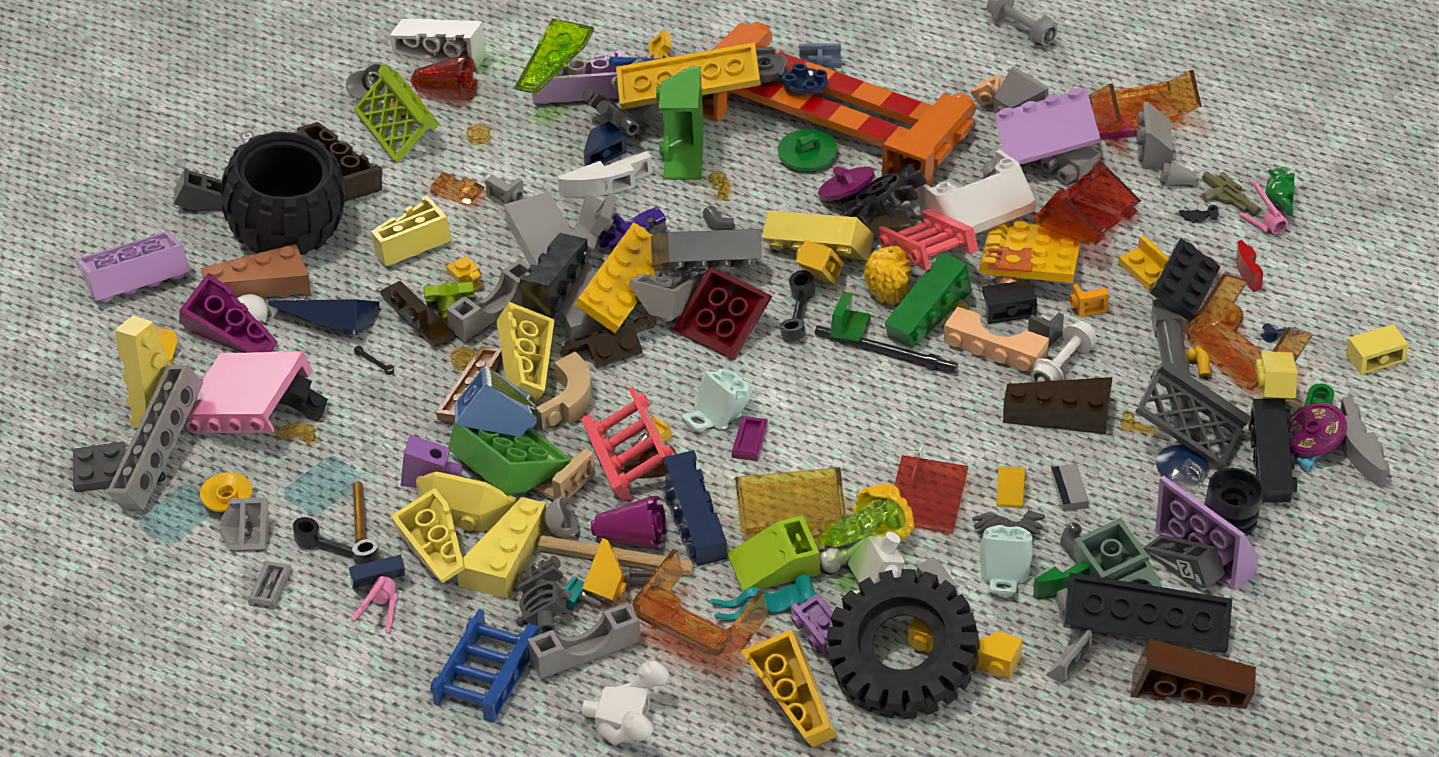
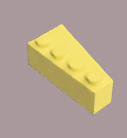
M770 210L767 212L762 239L769 244L770 248L776 250L787 248L797 251L800 246H803L806 239L831 248L838 257L867 261L869 258L874 234L857 217Z
M508 302L497 319L505 378L532 396L536 405L545 391L554 319Z
M133 315L115 329L119 358L124 364L122 377L123 382L127 383L129 395L126 396L127 406L131 407L132 416L129 417L130 425L138 428L170 362L154 323Z
M521 497L463 558L465 569L457 574L458 586L508 599L518 581V574L523 572L538 544L540 536H542L547 527L544 522V513L547 508L546 503Z

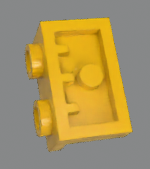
M1143 235L1139 237L1138 248L1120 256L1118 264L1150 291L1169 256L1164 254L1154 242H1151Z

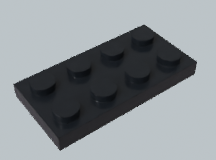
M1180 238L1171 251L1150 294L1191 322L1200 309L1221 266L1214 259L1197 250L1192 243Z

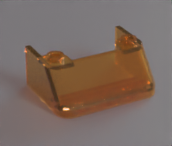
M1189 70L1168 82L1114 90L1113 83L1088 95L1095 121L1101 130H1107V133L1118 132L1121 130V127L1138 124V112L1143 111V102H1149L1169 118L1171 122L1181 121L1184 119L1183 115L1202 107L1193 70Z
M1223 273L1188 326L1187 338L1194 346L1204 349L1208 353L1209 358L1241 386L1256 389L1258 388L1257 374H1255L1256 359H1261V350L1237 331L1243 321V311L1235 304V301L1248 281ZM1288 327L1272 352H1292L1296 362L1313 335L1307 331Z
M673 548L633 600V610L638 619L710 655L734 653L743 650L768 617L763 592L758 590L734 624L724 629L682 608L679 598L670 592L683 576L678 550Z

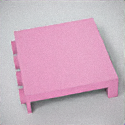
M303 351L220 353L203 378L201 390L185 421L188 431L190 433H273L275 430L268 418L296 374L309 377L313 371Z

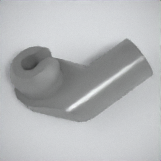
M996 156L984 164V177L997 174L995 170L997 164Z

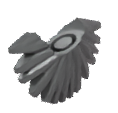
M1030 510L1023 515L1021 521L1017 522L991 511L972 517V521H979L974 524V528L979 529L976 533L981 534V539L987 528L997 525L1006 527L1018 526L1029 531L1031 534L1040 535L1041 531L1038 529H1043V525L1035 521L1045 519V515Z

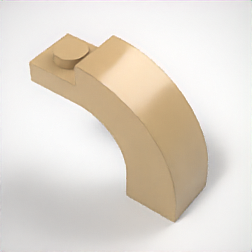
M576 352L554 362L556 380L565 390L558 396L536 407L537 425L542 430L557 425L563 419L571 425L586 412L590 405L592 395L589 368Z

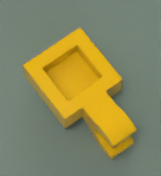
M663 30L648 42L649 58H669L667 54L672 49L671 34Z
M468 256L446 265L448 274L457 283L473 282L475 291L483 288V285L479 282V279L482 278L480 268Z

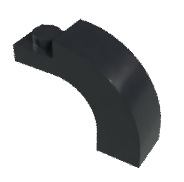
M296 374L278 404L290 406L312 420L318 421L323 416L328 399L310 389L311 380Z

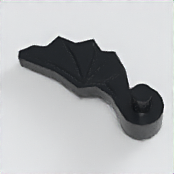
M1210 205L1206 211L1198 209L1178 211L1184 217V220L1191 221L1192 223L1202 222L1208 217L1216 220L1219 216V210L1216 205Z

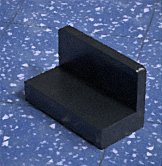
M1030 280L982 287V294L986 302V320L988 324L1026 319L1031 315L1037 316V297Z

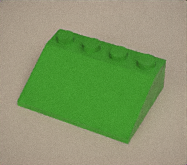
M454 421L448 447L450 452L457 456L458 460L463 461L472 471L482 476L487 483L492 484L506 495L528 491L555 476L557 472L563 470L572 460L533 429L530 431L526 430L519 437L457 425Z

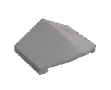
M267 498L231 499L221 518L220 535L229 550H266L270 530Z

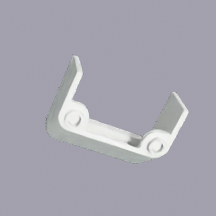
M1000 149L995 151L997 161L995 166L997 174L961 188H957L949 182H941L933 188L927 184L917 188L921 215L922 211L932 209L973 227L975 234L1031 213L1036 209L1035 197L1020 164Z

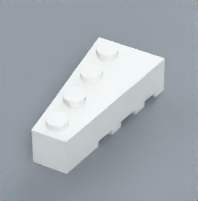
M402 19L390 34L392 52L473 73L486 57L482 21Z

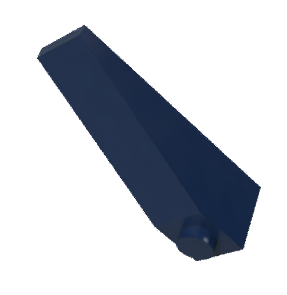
M360 299L268 300V305L335 330H344L343 335H359V330L369 329L380 307V302Z

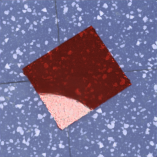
M905 455L901 456L894 486L899 489L900 496L906 499L908 506L912 509L914 528L953 534L969 466Z

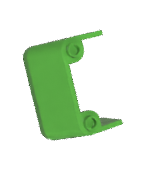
M690 66L661 81V86H656V101H660L659 112H663L664 141L659 142V154L664 155L663 180H701L704 124L701 66Z

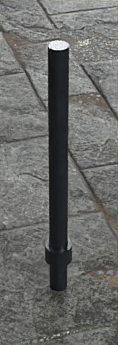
M817 325L815 329V335L924 364L929 369L937 370L939 368L956 373L958 370V363L941 359L939 355L932 353L926 355L863 337L860 341L830 337V328Z

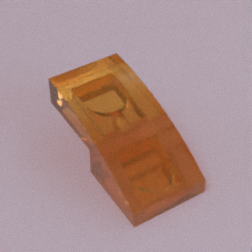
M444 171L430 188V192L437 196L472 205L485 190L484 186L465 176L460 181Z

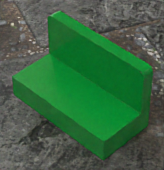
M843 291L832 314L830 337L853 341L861 340L870 320V314L851 310L853 293Z

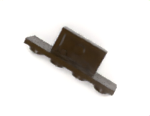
M398 281L380 291V295L434 348L455 337L454 332L403 282Z
M643 316L634 320L633 324L625 326L622 323L616 333L612 331L605 333L596 331L589 334L588 338L580 341L578 338L568 340L562 346L560 355L564 357L573 352L588 349L596 369L642 354L643 349L636 333L654 328L657 318L655 316L648 319V316Z

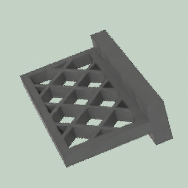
M1165 359L1153 370L1150 376L1151 381L1135 412L1222 469L1243 427L1248 424L1251 416ZM1159 383L1165 387L1168 394L1159 395L1156 384ZM1177 398L1186 401L1189 408L1181 410ZM1170 399L1174 411L1165 412L1161 400ZM1154 401L1158 413L1153 414L1145 408L1147 402ZM1198 412L1207 415L1211 423L1202 424ZM1191 413L1195 425L1187 426L1183 414ZM1176 416L1180 428L1171 426L1167 417ZM1220 426L1231 431V437L1224 438ZM1213 428L1217 439L1208 441L1204 429ZM1197 430L1201 442L1192 440L1189 431ZM1219 444L1222 452L1221 458L1213 454L1211 445Z

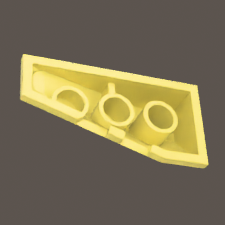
M433 488L391 515L401 538L441 583H444L465 569L449 505L436 488Z

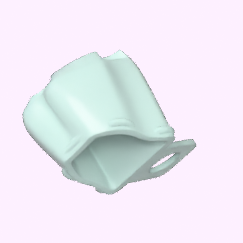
M718 369L717 372L707 370L701 380L695 404L696 411L683 414L682 419L695 430L716 427L719 430L726 429L730 422L741 416L742 410L751 398L752 386L748 382L743 381L737 373L725 369ZM692 417L699 418V419L703 420L704 423H703V424L695 423V422H693L690 418H692Z
M1003 525L992 526L984 531L980 543V576L984 580L990 581V592L1015 594L1017 583L1028 581L1033 554V539L1029 531L1018 526L1006 527ZM1006 584L1009 585L1010 588L1001 589L996 587V585Z

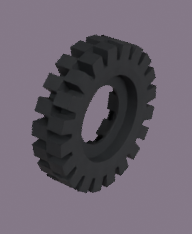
M902 569L901 577L894 578L892 570L879 573L881 581L874 583L868 577L859 582L860 592L856 594L850 589L841 599L843 608H835L831 616L833 627H828L827 643L829 646L827 650L831 666L838 684L842 686L843 692L851 701L857 699L859 707L870 713L874 708H877L879 715L893 719L895 712H901L903 719L917 718L916 710L924 709L927 716L939 711L937 703L941 700L947 705L958 698L957 688L960 687L965 690L972 680L970 671H976L979 661L977 650H980L974 614L971 612L969 603L963 594L958 596L956 587L947 580L940 584L935 574L924 571L922 577L919 578L916 575L915 569ZM911 616L918 618L932 632L933 647L929 656L921 664L913 668L902 670L890 668L880 662L874 653L873 639L877 630L883 623L894 617Z

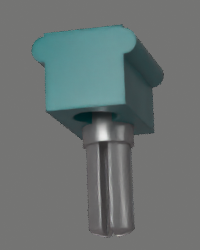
M576 576L572 577L564 588L565 591H569L572 594V597L566 600V609L571 611L574 610L580 600L600 608L603 604V599L582 589L584 582L578 580Z

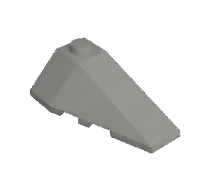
M684 267L666 272L658 270L655 271V276L649 277L646 273L638 275L630 280L629 285L649 315L657 316L658 320L669 322L682 314L709 268L684 269Z

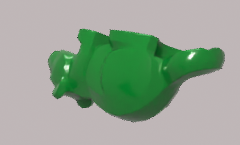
M1286 167L1275 168L1274 170L1269 169L1270 178L1267 181L1265 194L1274 206L1284 208L1286 214L1292 216L1295 173L1288 174Z

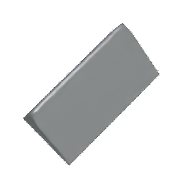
M1088 629L1075 638L1046 675L1060 683H1065L1091 650L1092 631Z

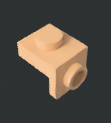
M999 74L980 82L979 86L972 88L970 94L982 107L994 103V97L1004 78Z

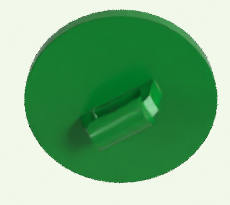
M801 129L791 132L782 138L778 145V156L782 163L791 169L805 172L817 171L829 166L835 160L837 144L825 132L815 129Z

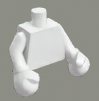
M887 532L884 537L872 535L847 547L843 545L841 547L826 548L820 554L821 568L828 573H836L840 566L847 563L858 582L870 577L874 583L881 581L879 573L892 570L894 578L900 577L901 570L904 567V559L897 550V546L901 539L896 533Z
M651 660L642 664L637 671L636 679L620 686L604 688L599 702L584 700L582 716L595 718L597 734H600L613 745L622 742L638 745L639 741H643L651 736L654 727L647 718L650 707L649 690L655 686L664 685L669 679V671L662 663Z

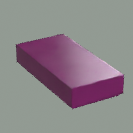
M742 416L731 452L732 458L751 461L758 460L768 426V419Z

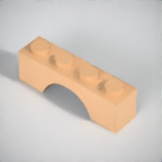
M960 307L955 309L944 325V343L970 351L975 355L987 357L998 363L1007 364L1021 371L1032 373L1035 362L1041 358L1046 359L1048 356L1049 338L1027 330L1009 337L991 334L982 327L980 314Z

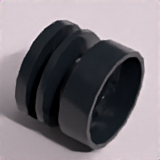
M1224 468L1215 472L1209 479L1204 505L1243 532L1245 536H1248L1257 525L1264 487L1261 480L1251 472L1239 468Z

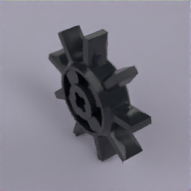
M908 164L898 174L891 173L887 169L884 171L883 176L873 180L861 189L855 198L842 201L841 206L845 212L840 214V216L857 217L866 227L875 218L887 214L892 218L895 216V209L905 201H913L919 198L915 189L927 184V180L921 170H915L913 164Z

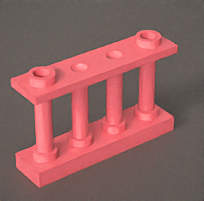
M932 209L921 212L923 220L920 224L895 232L884 226L878 227L880 233L878 240L881 248L899 246L906 252L907 259L912 264L925 270L931 269L929 257L950 249L958 248L969 254L979 251L973 227Z
M633 386L629 388V392L634 401L603 421H595L590 414L581 418L610 485L623 502L633 497L629 489L632 486L631 482L662 464L664 457L675 455L668 444L665 445L648 409L651 406L648 398L643 392L639 394ZM639 411L642 417L640 420L610 439L605 437L609 428ZM647 428L650 434L649 437L618 456L613 454L616 446ZM655 445L658 454L626 474L621 472L625 463Z

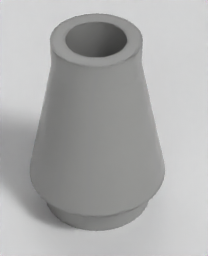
M1171 161L1170 163L1164 162L1160 181L1165 182V185L1194 186L1197 172L1186 169Z

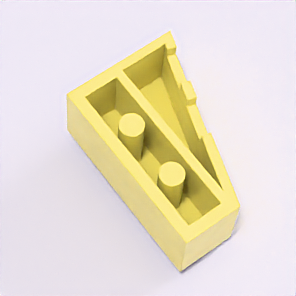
M1261 351V359H1256L1255 374H1257L1259 388L1258 399L1285 398V402L1296 399L1298 372L1293 353Z

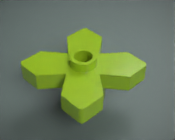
M446 282L441 285L423 287L426 305L438 304L439 313L442 314V319L446 320V308L464 296L470 300H476L473 282Z

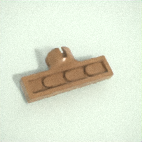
M485 346L479 348L435 412L438 420L455 421L454 403L484 365L494 372L503 360L500 348Z

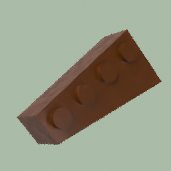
M1149 639L1133 670L1130 697L1140 698L1141 694L1154 695V700L1166 701V696L1183 698L1184 703L1207 700L1209 705L1246 709L1255 693L1256 667Z

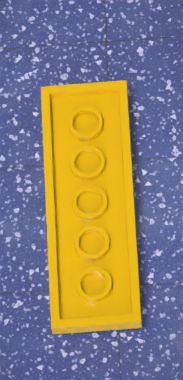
M755 42L618 66L616 71L621 109L660 103V101H656V86H661V81L690 66H701L702 95L761 85Z
M635 222L627 230L574 304L614 333H616L639 300L629 285L630 280L645 273L649 277L655 276V271L661 269V265L652 266L651 236L653 235Z

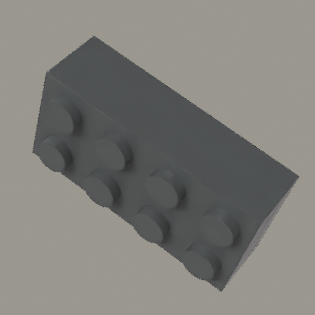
M760 229L680 231L651 236L652 266L661 265V270H670L684 267V269H695L706 266L707 268L710 266L720 268L722 266L744 267L745 265H754L753 260L762 259Z

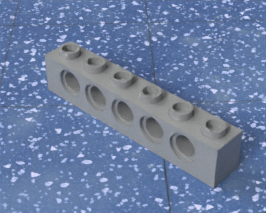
M167 365L108 488L107 493L123 510L144 511L201 390L203 382L188 365Z

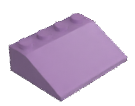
M1086 88L1072 89L1063 95H1050L1045 100L1038 102L1029 101L1020 107L1004 108L998 113H994L1003 151L1020 165L1101 143Z
M169 231L75 259L91 296L96 301L100 300V302L110 301L114 299V295L121 293L124 295L133 294L138 291L137 288L143 286L148 288L161 284V281L169 278L170 280H178L183 278L185 273L190 272L183 245Z
M1163 475L1159 481L1155 533L1215 546L1225 575L1219 580L1233 590H1236L1257 572L1258 555L1243 532Z

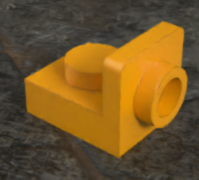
M1078 284L1072 285L1069 303L1072 309H1076L1079 318L1108 312L1109 293L1106 288L1082 292Z

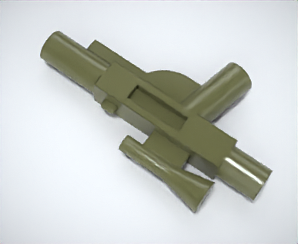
M1208 171L1202 175V180L1213 188L1202 193V199L1205 202L1217 198L1222 202L1232 203L1242 211H1248L1254 216L1260 213L1261 208L1248 200L1247 196L1240 192L1242 187L1231 180L1225 172H1221L1217 177Z

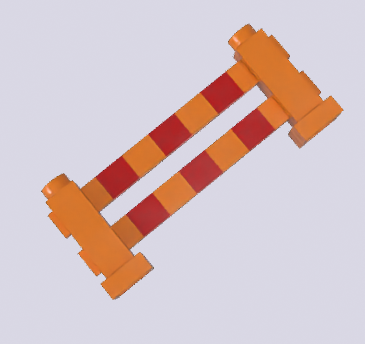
M740 22L712 50L754 42L756 48H769L768 45L772 42L773 37L770 29L761 22H753L751 25ZM775 50V53H776V54H779L780 56H781V53H783V52H780V51ZM786 53L783 54L787 58V71L793 69V64L804 63L808 68L822 69L828 73V84L821 93L913 125V127L907 129L812 94L796 93L787 89L781 83L761 82V85L702 95L704 118L718 122L727 112V98L734 93L883 147L882 176L887 169L891 173L898 174L908 164H913L916 171L921 170L927 180V185L931 188L933 187V172L939 167L953 149L974 128L972 116L976 111L974 101L964 93H956L953 96L943 93L933 105Z

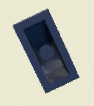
M610 121L590 130L583 151L584 167L598 161L604 164L627 153L626 135Z

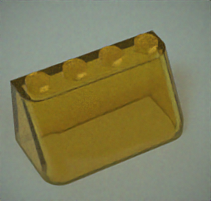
M840 467L735 477L734 492L740 532L746 534V537H754L778 521L802 515L810 531H813L815 526H825L827 530L841 527V523L846 521Z

